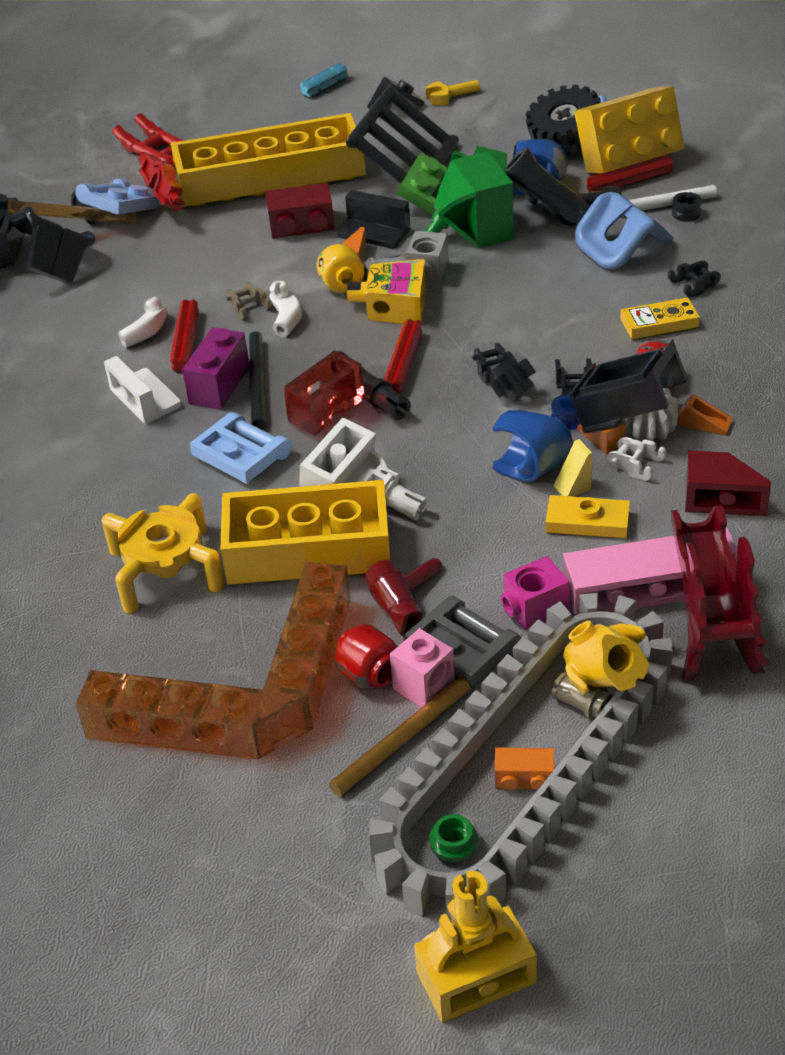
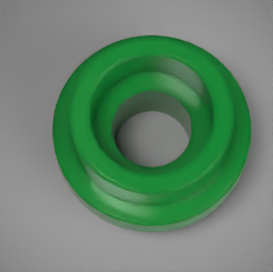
M449 814L441 817L431 829L429 835L430 848L438 858L444 861H463L476 851L478 834L467 818L457 814ZM452 839L459 840L458 842H448Z

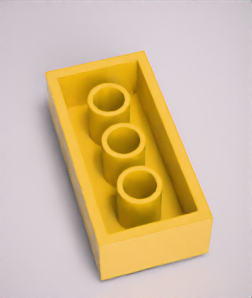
M384 480L222 493L220 550L227 585L364 574L369 567L378 561H391Z

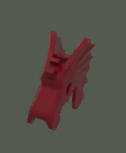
M722 505L714 506L709 517L700 523H686L682 521L677 510H671L674 540L683 577L688 643L682 681L695 680V676L699 672L702 654L705 650V643L734 640L741 656L753 674L765 673L763 667L770 666L771 663L763 653V646L768 642L764 639L760 630L762 618L756 607L759 591L754 586L752 578L755 558L749 541L746 537L738 538L736 562L735 555L731 553L726 537L727 519Z

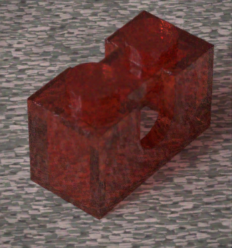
M334 350L286 384L283 390L288 422L316 436L332 424L333 415L348 412L364 400L362 364ZM319 381L320 388L309 394L312 386Z

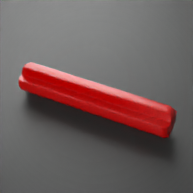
M666 154L610 172L596 174L586 179V187L588 191H603L606 186L623 187L663 175L673 170V160Z
M184 299L179 306L169 360L172 363L171 369L175 372L182 370L192 356L199 315L198 302L195 299L190 301Z
M410 318L405 320L384 379L392 384L393 390L399 394L403 390L423 332L421 329L422 322L418 319L415 321Z

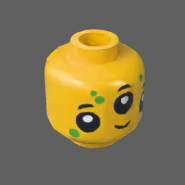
M334 244L324 249L319 255L316 264L318 275L327 288L335 293H347L348 282H362L365 273L364 265L352 248L344 244Z

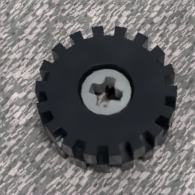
M566 85L560 86L559 91L550 89L547 91V96L542 94L538 96V103L532 102L529 106L530 111L526 112V123L531 140L546 139L554 141L562 146L566 155H572V158L578 157V152L582 151L574 111L601 103L600 97H598L594 90L590 92V88L586 86L581 90L579 85H572L571 89H567Z

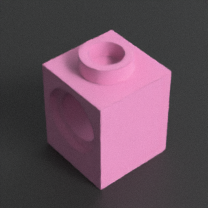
M420 628L390 653L393 690L420 707L424 706L455 680L453 648Z

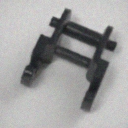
M701 260L692 264L683 263L678 265L676 272L674 270L668 272L667 278L672 283L694 279L693 288L686 284L683 289L684 294L691 298L703 294L705 289L715 286L720 281L721 274L718 271L710 272L708 270L709 264L705 260Z
M499 342L495 343V349L483 352L479 348H474L472 360H475L478 365V375L483 383L490 382V373L487 371L488 366L502 363L513 355L511 351L505 352V348ZM497 356V359L486 361V358Z
M586 358V367L583 368V374H565V369L561 367L560 359H555L557 389L562 390V395H565L566 390H572L578 383L566 382V379H581L592 365L591 358Z

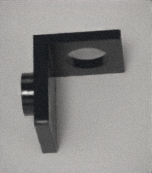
M384 76L367 105L370 109L390 84L395 85L398 88V93L404 98L423 107L425 101L413 92L415 88L402 79L397 83ZM390 102V104L387 106L388 109H390V107H391V105H392L391 102Z

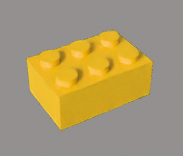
M674 86L654 87L574 111L586 173H606L685 149Z

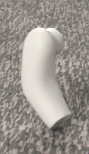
M284 281L274 282L270 286L271 293L269 295L272 304L279 312L273 325L274 333L279 337H287L302 318L300 303L291 290H288L289 287Z
M152 297L145 300L143 308L146 313L134 323L118 332L125 348L154 336L160 330L167 316V308L161 305L160 298Z

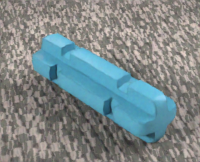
M337 63L312 76L311 79L309 78L301 82V93L311 97L317 94L318 91L321 92L347 78L346 65Z

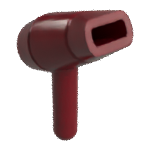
M438 558L429 559L407 575H404L392 561L382 560L369 567L365 574V580L373 599L391 618L401 636H404L421 621L423 613L416 604L411 591L442 570V562Z

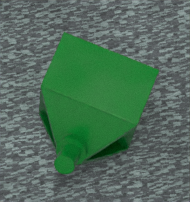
M488 151L452 160L437 194L434 205L435 213L432 216L433 221L424 232L440 233L443 228L447 229L451 226L477 249L513 240V182Z

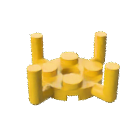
M197 493L189 494L179 506H158V512L146 514L144 509L134 513L128 519L113 513H107L103 516L102 525L109 552L115 556L121 554L122 561L125 564L115 577L122 608L125 613H135L139 609L133 580L141 572L156 574L164 579L171 578L179 573L181 567L188 564L191 560H195L204 564L209 590L211 592H220L224 589L225 584L219 554L216 550L202 545L201 535L207 532V524L202 499ZM165 537H168V538H166L165 540H162V541H158V542L152 541V540H160V539H163V538H165Z

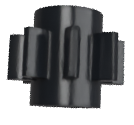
M512 355L491 370L496 379L489 383L498 398L507 393L511 401H513L534 386L529 377L536 373L527 358L518 362L515 356Z

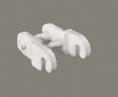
M621 437L617 443L618 451H611L607 455V461L611 466L627 471L628 476L647 481L652 477L653 470L647 466L644 472H642L641 461L637 459L648 458L659 462L666 457L667 452L664 447H660L657 453L655 451V442L646 439L641 442L628 437Z

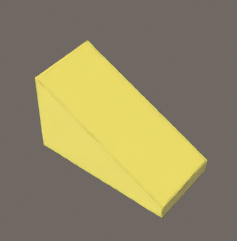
M580 439L575 440L553 485L562 496L575 497L591 490L592 452Z

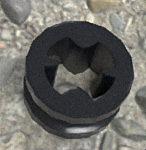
M682 192L673 197L672 204L674 207L672 208V216L675 219L689 222L701 216L700 206L702 198L698 194Z

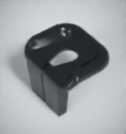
M30 206L15 212L11 216L12 225L20 232L31 236L27 269L68 285L73 283L85 248L93 246L96 242L93 232L85 231L78 233L69 228L64 229L61 225L36 215L35 210Z

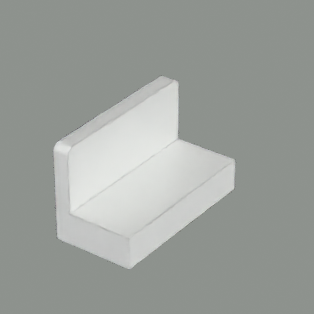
M117 356L104 361L110 390L145 425L182 407L181 400L148 368L133 372Z

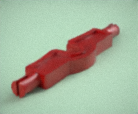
M147 152L139 153L140 157H137L138 162L141 164L139 173L142 175L146 186L153 189V195L160 200L162 205L173 208L175 211H181L184 208L182 205L185 206L184 200L180 197L183 189L175 180L173 166L162 162L157 156Z

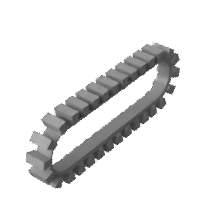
M598 593L580 594L578 615L571 617V613L559 601L547 609L546 624L538 619L528 630V639L523 636L513 647V657L507 654L497 665V675L491 672L481 683L482 694L475 690L465 701L466 713L459 708L449 720V732L442 728L432 739V751L425 747L414 759L415 771L408 766L397 779L398 792L390 787L379 799L381 820L370 819L369 840L372 861H375L377 881L387 896L402 885L404 910L420 917L424 916L430 895L445 897L446 914L449 920L452 921L451 914L448 911V904L454 899L452 890L453 879L461 874L464 879L465 888L466 872L477 871L483 874L487 880V896L495 897L499 903L506 899V878L515 886L518 885L527 873V860L532 864L535 863L544 851V839L549 843L560 830L561 819L565 822L576 810L577 799L582 802L592 789V779L596 782L607 770L608 760L613 762L621 752L623 740L628 743L637 731V721L642 724L651 713L652 703L657 705L665 695L666 681L671 675L672 638H663L664 621L654 611L640 619L637 624L635 623L636 600L619 595L613 613L597 611ZM585 621H591L593 625L601 624L607 627L620 623L641 627L646 632V637L638 645L649 663L644 679H637L636 686L630 690L622 692L618 690L489 850L487 855L472 867L456 872L432 871L414 862L403 848V842L409 830L571 642L568 638L570 632Z

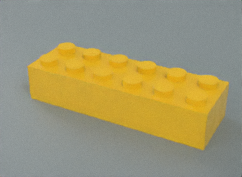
M351 113L171 143L178 184L183 189L181 197L185 202V206H202L208 202L220 200L232 201L237 197L261 196L268 190L326 183L341 179L353 180L356 177L366 175L364 154L357 148H349L346 145L347 138L356 127Z

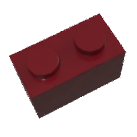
M328 182L265 191L272 239L335 230L333 205Z

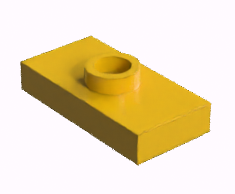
M550 495L545 532L627 538L630 501Z

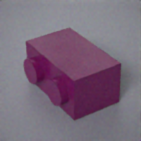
M215 327L210 329L182 369L188 404L222 410L249 369V357L244 332Z

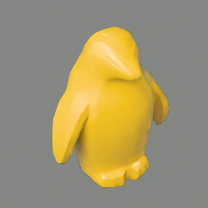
M591 621L579 624L570 632L568 638L571 642L565 647L563 654L566 662L565 669L571 684L582 695L589 692L587 685L593 687L614 686L621 692L635 687L636 680L644 679L649 668V663L638 645L646 637V632L639 626L624 623L610 625L609 627L601 624L593 625Z

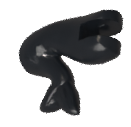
M528 147L516 154L503 170L513 182V186L524 193L529 203L537 205L538 201H540L565 226L579 223L589 209L582 197L557 180L536 161Z

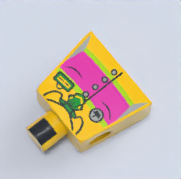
M425 259L372 264L369 267L367 282H348V302H366L367 318L371 321L404 324L405 320L410 318L413 321L418 319L422 322L426 295Z

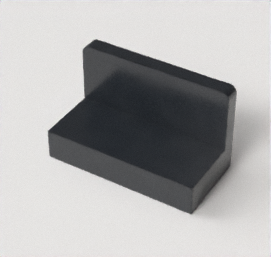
M350 190L345 196L347 219L337 230V235L339 238L348 239L360 227H364L366 244L395 249L411 229L409 201Z

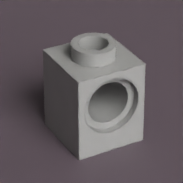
M415 231L408 246L406 261L425 259L426 283H441L449 262L447 233Z

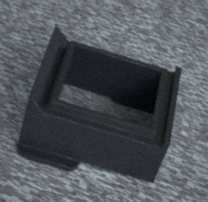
M672 339L663 352L659 348L600 363L598 366H596V363H593L569 395L581 423L583 433H591L616 427L622 423L621 419L667 409L669 404L663 389L684 384L688 381V377Z

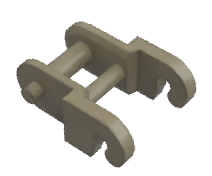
M245 282V288L233 292L231 289L226 290L227 296L225 299L230 302L234 313L241 320L247 318L246 309L242 308L241 305L253 300L257 305L261 304L266 310L272 308L271 299L266 296L265 291L261 287L256 289L250 282ZM248 294V297L240 300V297Z

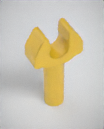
M478 80L446 86V84L438 81L425 87L426 98H430L431 105L433 106L449 105L450 97L480 90Z

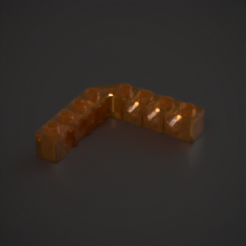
M305 562L263 689L90 670L76 702V708L86 739L258 760L275 751L274 744L291 735H294L297 739L313 730L334 660L336 644L341 636L351 602L347 566Z

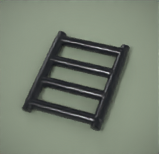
M390 84L350 133L346 140V145L349 148H357L401 184L407 173L363 137L368 132L410 167L414 164L417 156L376 123L379 117L422 153L436 159L442 165L445 164L456 148L459 138L456 135H449L400 95L395 85ZM390 102L441 143L442 147L440 150L388 109L387 106Z

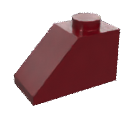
M688 450L685 512L711 513L714 506L722 505L725 514L767 516L771 481L729 452Z

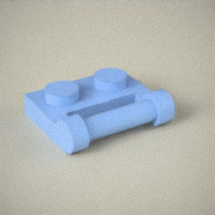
M125 178L115 179L112 183L101 185L80 184L76 187L75 191L76 197L81 203L118 215L159 208V199L153 193H149L147 187L130 185Z
M235 412L228 413L189 443L193 456L246 484L277 459H286L292 450L291 440L281 435L275 437L245 422V418Z

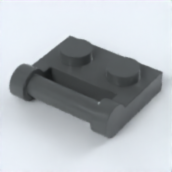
M453 595L446 598L404 635L406 640L420 628L453 648L455 678L463 677L471 688L507 654L513 656V647L522 638L511 629L504 631L465 608V602ZM457 622L461 624L462 626L466 627L467 629L471 630L472 632L476 633L477 635L481 636L482 638L486 639L491 643L488 644L487 642L483 641L479 637L475 636L474 634L470 633L469 631L465 630L464 628L460 627L455 623Z

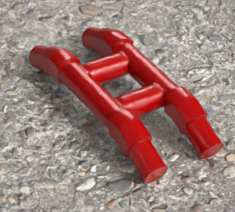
M142 113L135 117L134 122L149 137L148 139L140 142L131 133H127L120 125H116L112 129V134L129 152L133 154L147 152L157 156L162 162L172 165L175 170L171 143L184 140L162 130V128L158 127ZM162 144L169 146L162 151L154 149Z

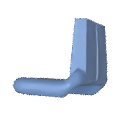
M615 192L599 195L578 223L575 232L577 246L605 269H616L624 265L649 233L666 245H669L674 237L648 214L624 196ZM621 216H627L628 219L619 237L614 241H608L606 236L608 229Z

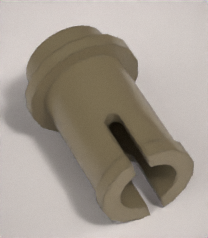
M566 672L562 673L555 682V684L563 687V689L553 688L552 690L554 699L561 700L584 711L585 717L591 720L599 715L613 697L612 694L608 693L607 687H593L587 685L589 692L582 695L571 684Z

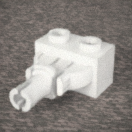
M342 418L300 464L299 487L384 480L386 508L389 506L414 521H417L426 509L428 499L399 485V474L388 469L384 459L375 451L376 433L345 418Z

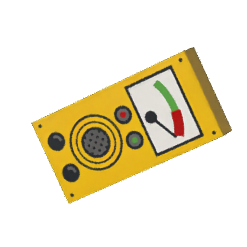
M688 297L621 309L620 319L631 339L699 327L700 316Z

